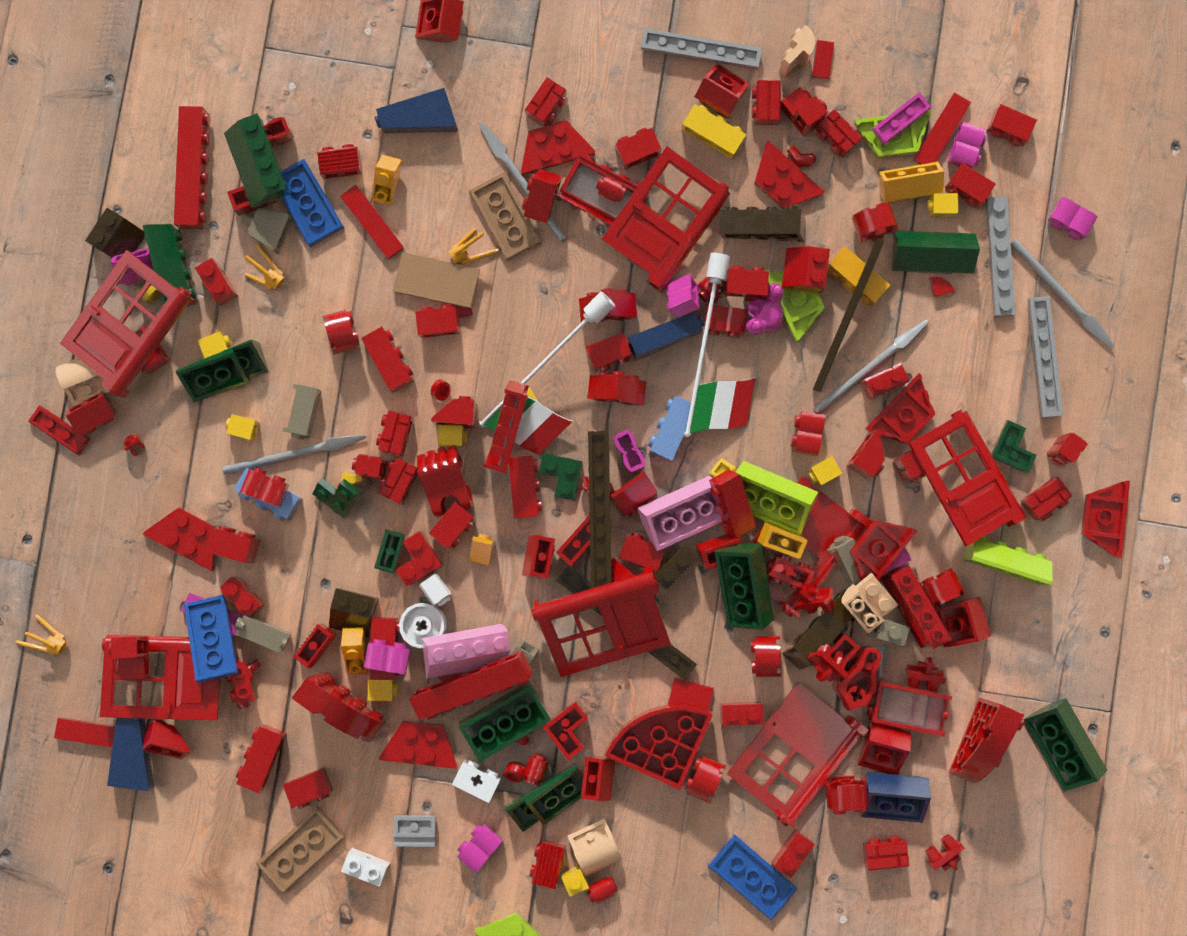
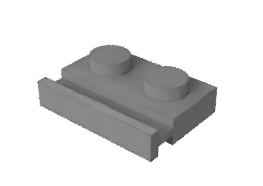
M436 815L394 816L393 846L435 847Z

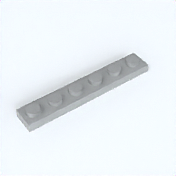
M644 28L641 50L756 70L759 67L762 50L759 47Z
M1008 196L988 197L986 199L993 317L1014 316L1016 313Z
M1050 296L1029 298L1027 301L1041 418L1063 416Z

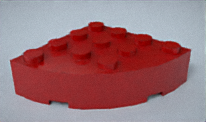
M327 672L307 677L292 696L294 701L311 713H320L325 716L323 720L329 725L356 739L362 736L361 739L366 742L372 741L386 722L382 719L384 716L379 711L369 709L366 701L360 697L356 699L350 694L352 691L343 684L339 686L334 682L335 678Z
M979 697L948 773L971 783H977L984 779L995 767L998 768L1000 766L1002 757L1017 730L1020 731L1023 727L1024 719L1022 718L1024 714L1002 704Z
M669 704L651 708L635 716L621 727L610 741L604 756L680 790L712 719L713 712L688 704Z

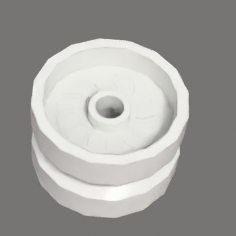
M431 603L414 604L408 607L401 616L399 623L400 633L409 645L423 648L422 638L445 634L447 620L443 611ZM426 621L425 625L428 627L426 629L421 628V622Z

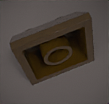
M107 207L85 241L113 258L114 256L124 254L126 250L131 253L137 251L145 238V234L142 229Z
M336 588L330 608L329 628L343 631V628L363 627L365 637H369L371 618H374L379 598Z

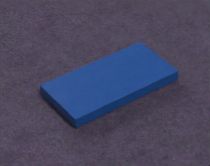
M305 159L282 171L290 195L281 199L309 247L344 228Z
M224 594L185 603L184 609L196 683L239 674L227 601Z
M735 834L732 835L708 864L714 872L770 920L774 918L797 890L796 886Z

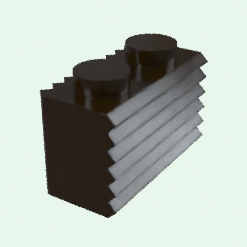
M680 547L655 573L656 580L665 589H670L672 583H675V580H678V577H681V574L687 571V568L695 562V559L683 547Z

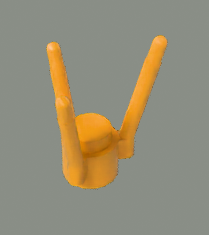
M473 228L457 244L453 245L452 249L448 252L456 264L461 262L464 265L470 261L498 253L500 249L497 248L466 258L469 255L466 248L484 236V232H481L466 242L477 231L476 228Z
M256 244V248L274 271L272 269L267 271L246 255L244 258L265 274L264 279L266 281L248 273H245L244 276L266 286L269 290L272 288L276 290L285 280V277L282 276L284 272L275 265L262 247Z
M35 615V618L55 636H49L45 640L25 632L26 636L43 643L45 647L19 640L15 643L47 652L53 656L55 654L59 656L67 641L63 640L65 636L58 633L39 615Z

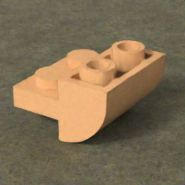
M807 25L802 29L798 28L791 35L792 39L788 43L790 46L780 62L779 72L784 77L798 63L803 68L808 64L815 47V37Z
M78 358L56 367L59 384L62 390H65L73 406L101 391H104V393L109 392L101 385L104 379Z
M872 573L856 586L852 584L842 597L844 606L868 634L885 621L883 619L885 615L898 606L896 601Z
M605 818L568 835L575 857L585 876L623 859Z

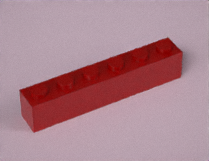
M179 106L174 225L178 229H203V224L206 223L204 204L207 203V193L204 192L205 184L208 183L205 166L209 162L206 145H209L210 141L209 133H207V125H210V114L201 106Z
M523 651L416 690L409 700L419 720L424 718L430 720L440 712L449 713L459 705L465 707L472 704L478 698L481 700L487 699L492 693L497 691L503 693L513 685L522 686L529 681L533 672Z

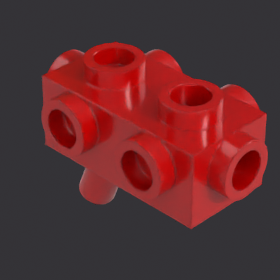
M783 554L769 559L766 564V570L768 571L767 575L771 576L770 581L780 585L784 581L790 584V589L800 592L804 584H814L815 576L813 575L815 571L810 570V565L800 561L798 565L792 563V558ZM797 573H801L802 578L800 580H796L795 578Z
M236 659L239 674L225 677L227 683L231 682L232 690L230 691L232 703L236 702L239 710L251 707V703L255 701L250 681L254 679L252 672L261 666L257 659L248 666H246L245 661L239 662V659Z

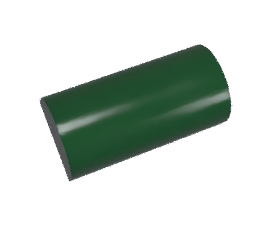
M385 529L375 562V569L394 574L405 534Z

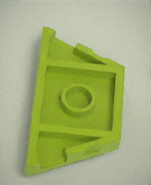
M931 110L886 145H883L871 130L889 115L854 120L855 127L877 158L915 154L919 151L922 137L931 116Z
M766 270L769 271L768 285L772 283L782 285L783 271L770 272V270ZM782 288L783 298L781 303L783 317L795 342H797L825 307L818 293Z
M517 912L508 915L506 918L492 921V923L485 926H479L474 930L478 936H541Z

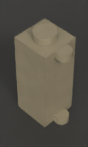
M293 384L296 393L288 427H283V431L291 433L292 438L303 440L304 436L310 438L321 391L317 388Z
M841 536L834 540V543L829 546L830 548L827 551L829 554L833 553L848 584L846 588L848 589L852 584L856 586L860 583L849 552L855 545V541L853 538Z
M244 615L243 618L238 617L234 629H237L235 635L278 653H282L290 635V632L252 616Z

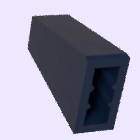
M445 88L377 108L378 116L374 117L377 127H382L384 133L458 131Z
M694 311L629 336L628 345L635 361L702 333L704 323L701 316H697Z
M116 719L107 786L149 791L154 788L150 752L142 750L146 732L145 719Z

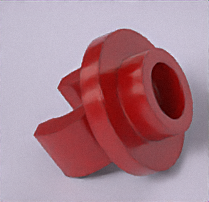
M130 434L123 441V449L125 451L130 449L131 454L137 456L138 453L134 450V447L139 445L144 449L145 444L143 441L138 440L140 437L138 434Z

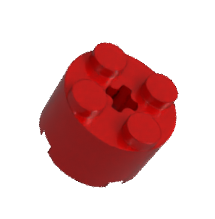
M888 202L877 204L876 208H865L852 216L861 244L871 240L875 242L876 238L884 239V234L889 235L899 231L892 208Z
M342 310L322 316L323 321H326L324 322L333 355L357 349L360 341L357 331H352L354 320L351 311Z
M952 568L936 576L937 579H934L932 576L919 583L933 608L966 594L956 572Z
M755 636V640H751V653H755V661H752V674H756V677H781V673H777V668H781V645H776V640H780V636Z
M703 756L702 759L698 757L693 768L696 774L694 778L690 776L685 787L686 790H689L688 794L711 804L712 799L709 798V795L714 796L723 775L719 771L721 768L725 770L726 765L706 756Z
M853 775L833 777L830 783L828 780L825 781L827 807L833 810L834 814L841 815L845 814L846 811L852 810L857 813L867 811L866 807L869 805L866 778L860 776V780H855Z

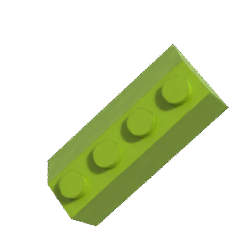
M743 461L736 473L741 476L752 515L800 536L813 509L818 492Z
M986 536L966 546L963 561L1038 585H1052V561L1046 560L1047 556L1035 553L1033 556L1027 554L1026 549L1015 547L1014 550L1008 548L1007 543L997 540L995 543L989 542Z

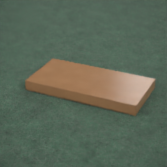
M504 172L469 190L506 261L542 243L530 219L523 217L525 210L522 209V205Z
M402 252L393 292L471 309L480 269Z
M317 806L255 864L283 894L345 836Z

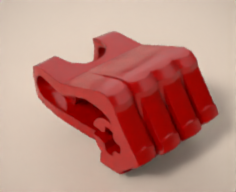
M456 445L447 447V450L445 447H440L437 449V453L435 450H430L427 452V457L425 454L417 456V474L432 513L437 518L442 517L445 513L444 502L448 495L457 497L461 507L464 509L473 507L470 487L463 479L460 468H463V460Z
M862 646L857 651L858 655L845 669L848 673L847 678L839 677L832 683L833 690L837 693L843 707L848 711L867 706L876 691V672L881 662V653L876 648ZM870 653V658L866 661V656ZM864 677H866L868 686L866 692L864 689L854 685Z

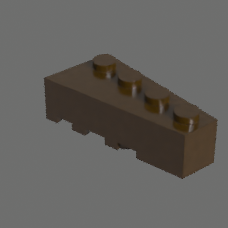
M770 206L759 210L758 207H746V210H738L737 207H727L726 210H721L720 235L722 238L750 239L751 236H754L755 239L768 240L770 237L779 239V241L798 238L797 242H805L806 219L802 210L795 206H789L786 209Z
M846 589L838 592L832 599L835 603L833 609L830 612L822 610L820 612L822 615H818L808 625L809 630H805L794 640L797 644L789 649L786 648L782 653L799 670L811 665L816 666L808 659L809 654L817 652L821 645H829L832 648L836 643L833 640L838 635L842 636L847 631L848 627L846 625L850 621L856 620L842 603V597Z

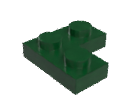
M1006 420L991 455L995 460L1027 474L1037 455L1019 447L1026 428Z
M543 453L539 473L558 477L554 497L574 501L582 461Z
M322 478L317 483L312 494L335 513L345 518L349 514L360 490L345 479L339 483L336 489Z

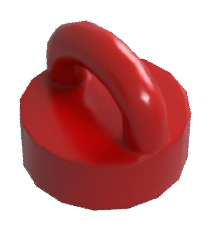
M438 379L431 386L430 394L433 398L443 401L450 395L451 387L446 381Z
M512 761L506 765L503 775L508 781L518 783L523 780L526 768L522 763Z

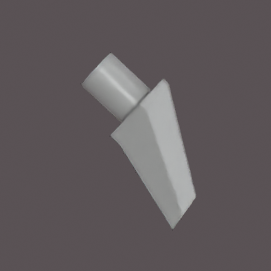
M888 645L879 647L878 651L881 653V662L876 672L877 677L885 676L884 666H887Z

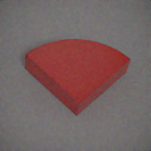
M937 276L929 278L933 297L955 292L953 286L946 279Z

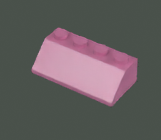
M710 476L637 508L642 524L657 551L722 522L720 515L716 511L717 504L715 498L710 492L711 485L709 480L712 479Z
M502 624L422 638L427 678L469 671L507 657L510 652L508 630Z

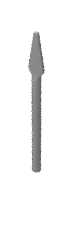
M479 123L494 155L501 158L528 196L529 191L526 190L528 183L507 155L506 146L483 123ZM550 216L547 222L548 226L560 242L564 241L566 236L552 216Z
M1017 239L1011 242V246L1082 320V325L1109 347L1114 348V344L1093 315H1088Z
M928 320L921 322L896 337L890 347L816 405L813 411L816 414L821 413L897 350L906 348L928 324Z
M364 434L332 437L323 443L224 466L222 471L225 475L242 471L246 468L250 469L324 450L332 452L366 439L367 436Z

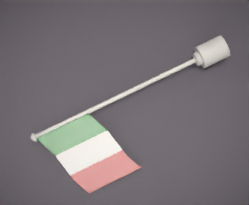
M710 253L706 278L710 279L709 282L713 283L686 432H683L686 437L691 436L693 432L707 429L742 427L747 425L755 377L743 381H715L698 385L717 284L726 281L730 256L721 253Z
M600 292L583 309L585 319L521 383L526 384L588 321L598 324L615 307L612 300L606 294ZM527 396L515 443L526 450L540 454L573 421L557 415L537 400ZM503 401L482 421L478 422L479 427L483 428L486 426L496 430Z

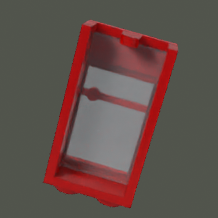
M876 680V691L873 695L872 705L869 704L867 708L869 721L945 737L946 733L942 731L944 720L948 719L949 713L946 711L948 700H952V696Z

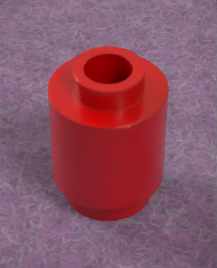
M605 176L604 179L600 177L595 189L599 190L598 195L620 203L626 187L622 186V183Z
M537 753L534 756H529L524 772L525 782L540 785L549 764L546 761V756Z
M611 876L609 878L604 877L589 885L587 894L592 903L596 902L599 905L614 897L615 893L619 892Z

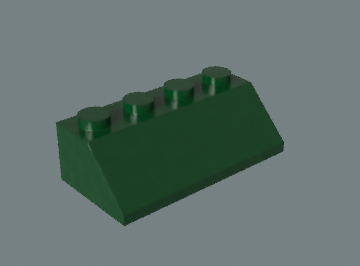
M256 113L238 120L224 135L251 207L255 208L290 195L261 117Z
M172 224L143 225L154 271L174 287L180 289L182 286L192 293L190 297L195 300L198 295L195 287L191 285L190 279L193 276L191 269L186 265L185 260L188 259L185 248L181 246L180 241L183 240L180 229H177ZM160 292L162 304H165L168 298ZM195 301L194 304L189 303V304L187 305V307H188V306H192V305H196V301Z
M743 543L716 550L715 558L727 626L764 630L775 619L762 544Z
M529 680L526 684L517 687L459 722V729L477 759L481 762L548 723L551 719Z
M1066 698L1050 703L1024 718V723L1063 791L1097 782L1107 772V768Z

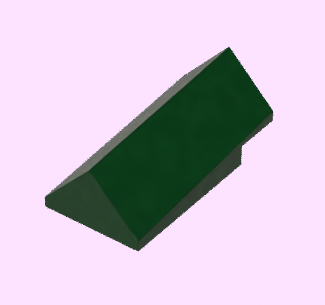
M897 231L893 233L892 271L974 274L980 251L977 236L975 233Z
M251 339L177 369L176 374L192 401L196 402L250 383V378L268 372V367L260 343Z
M573 763L542 782L539 786L537 785L505 805V810L522 832L538 821L545 825L581 798L583 774L577 765Z

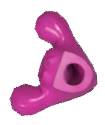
M772 283L768 286L767 301L756 299L748 303V314L752 319L747 322L746 329L750 334L756 336L761 333H773L782 328L784 317L781 303L783 298L781 285Z

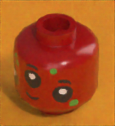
M706 277L698 284V296L702 301L710 302L713 283H710V279ZM726 281L717 284L714 303L725 295Z

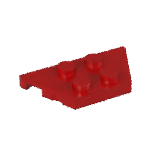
M567 120L528 131L521 174L526 175L539 169L543 170L575 161L579 154L582 156L595 155V150Z
M769 140L766 142L754 184L782 209H786V207L806 202L811 198L824 194V190Z
M918 373L873 419L865 430L871 432L877 429L880 431V436L907 444L935 415L934 408L929 401L930 397L922 382V375Z
M1128 480L1085 494L1081 535L1116 558H1122L1130 488V481Z
M178 507L143 532L142 535L210 571L214 570L213 554L205 552L211 530L216 528V526Z
M875 519L849 551L860 582L871 573L879 580L917 533V530Z
M402 721L379 756V760L452 769L458 768L445 727L438 724Z

